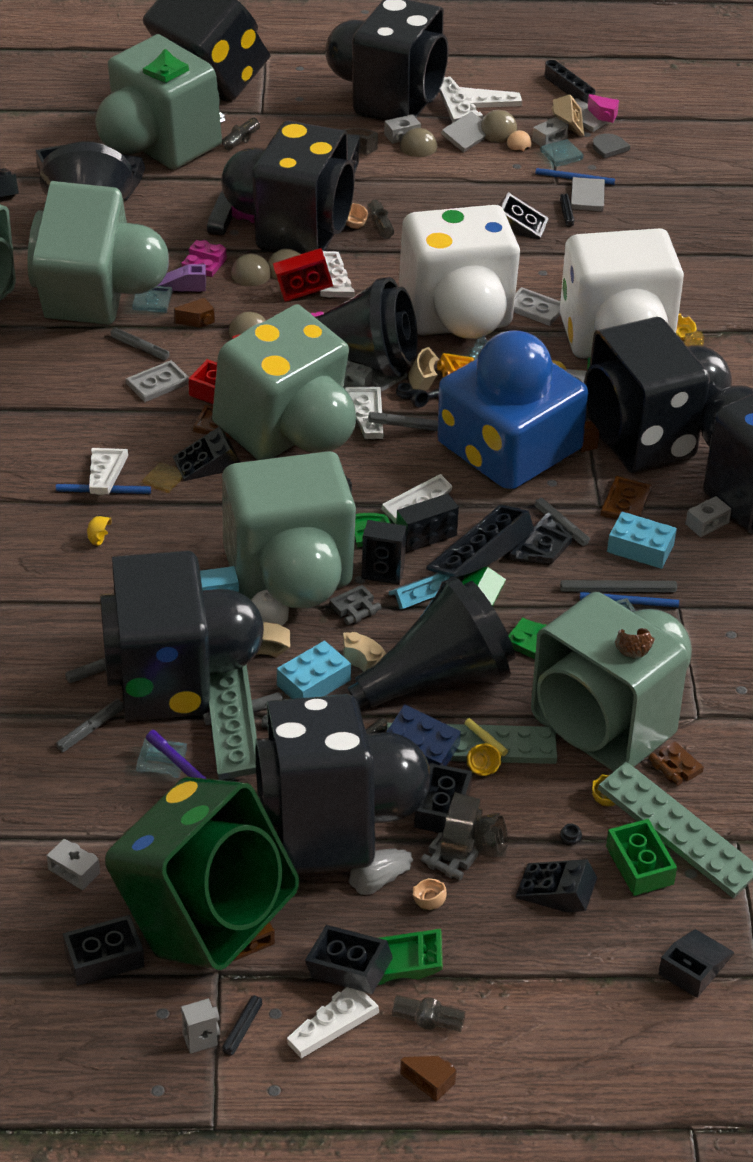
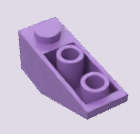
M188 264L166 273L164 279L154 288V291H206V264Z

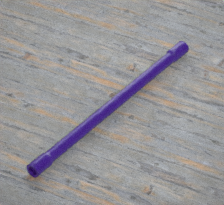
M151 730L146 735V740L158 751L162 752L188 777L206 779L173 749L158 732Z

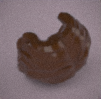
M646 628L638 629L637 635L626 634L625 630L621 629L618 631L615 645L625 657L641 658L649 652L655 639Z

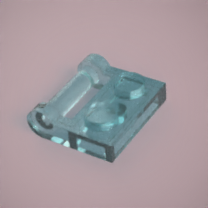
M145 738L137 761L136 771L171 774L172 777L179 778L181 770L175 764L174 766L146 762L151 760L174 764ZM167 741L173 749L185 758L187 752L186 743Z

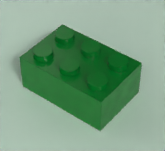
M649 819L608 829L606 848L633 896L674 885L677 866Z

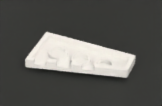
M445 77L439 92L452 122L454 123L471 111L480 119H483V114L478 112L476 106L468 101L467 95L460 91L461 88L451 77Z
M460 87V91L467 95L468 101L471 104L473 103L476 108L522 106L520 93Z
M323 251L333 287L321 290V297H355V291L351 287V281L347 277V271L343 267L339 252Z
M345 387V390L354 402L356 420L364 438L383 439V424L368 422L369 412L382 413L381 387Z
M92 448L90 494L105 495L110 493L128 458V449Z
M439 474L383 503L381 509L396 524L397 510L450 493L452 485Z
M346 987L342 992L338 991L326 1007L321 1006L316 1011L317 1015L311 1020L307 1019L288 1036V1045L300 1058H303L378 1014L379 1006L365 992Z

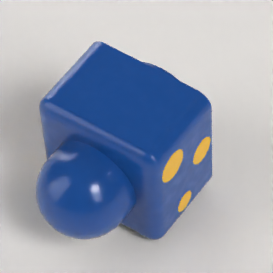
M517 330L502 332L491 338L484 345L477 359L441 379L438 403V441L501 487L508 489L516 488L582 448L588 388L582 381L553 363L546 346L534 335Z

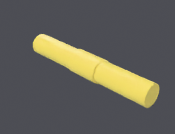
M468 718L464 724L485 743L496 747L501 756H505L508 753V749L472 719Z

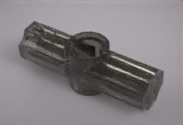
M252 117L241 126L234 125L231 133L222 139V145L226 150L230 151L241 142L247 143L251 135L260 129V123L256 118Z
M371 200L367 204V209L373 220V227L378 230L380 237L390 239L394 235V229L388 218V211L383 208L381 202Z
M397 995L392 1009V1016L416 1021L418 1026L428 1030L434 1029L437 1026L461 1032L466 1011L442 1006L437 999L430 997L420 1001Z

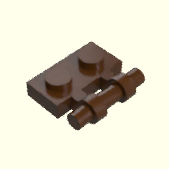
M676 741L659 750V757L654 753L648 757L653 763L652 766L657 770H661L665 774V778L670 782H674L677 786L683 782L682 778L688 782L703 773L704 766Z

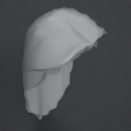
M397 849L376 850L375 859L369 867L350 870L348 882L360 894H374L385 884L394 881L399 874L410 870V863L413 862L411 852Z

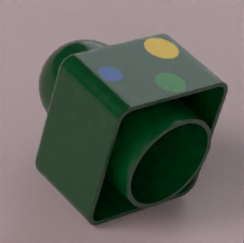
M195 777L182 778L133 826L127 829L108 849L105 855L106 869L153 953L161 959L216 970L225 969L296 894L299 886L298 874L254 788L248 783Z

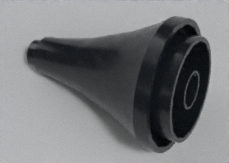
M75 142L53 151L44 159L40 167V186L46 196L51 181L115 187L121 191L124 200L133 186V171L129 161L118 151L100 143Z
M391 277L376 279L369 287L352 299L315 317L347 343L349 347L348 361L370 367L373 371L382 373L389 378L404 376L408 365L413 364L416 359L418 332L414 307L407 290L402 286L398 287L395 280ZM397 366L401 370H395L394 367Z
M452 576L441 583L438 592L423 614L398 643L375 664L355 678L356 683L347 689L349 694L356 698L359 708L362 709L367 705L373 708L389 700L426 689L463 683H500L511 676L508 663L513 661L516 655L503 623L483 591L473 581L463 585L457 577Z

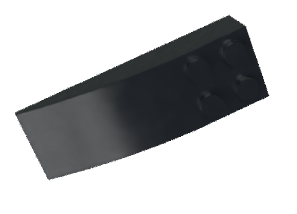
M500 504L427 565L426 569L458 577L474 572L498 560L514 549L516 545L535 530L529 510Z

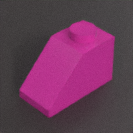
M589 94L587 109L598 120L613 123L618 114L619 100Z

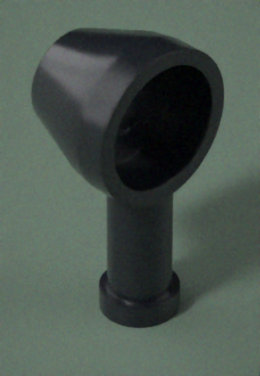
M439 388L430 392L422 389H412L409 393V399L418 408L424 407L429 399L439 398Z

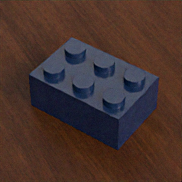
M405 704L386 732L396 733L412 740L423 751L429 765L430 763L447 766L460 745L461 731Z

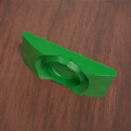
M441 929L380 937V939L387 940L393 959L378 985L398 978L419 980L443 970Z

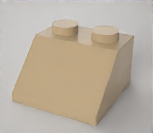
M567 95L554 99V106H552L553 114L558 119L567 123L569 130L584 136L582 109L573 97Z

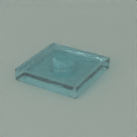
M568 139L540 147V151L556 167L582 160L584 156Z
M157 286L149 292L135 294L132 305L133 310L167 313L172 295V287Z

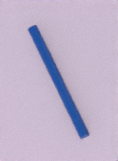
M536 168L537 175L573 179V177L605 179V184H615L614 178Z
M56 484V492H90L89 485ZM113 485L110 493L151 494V486Z
M580 592V600L590 593ZM604 594L617 603L679 608V600Z

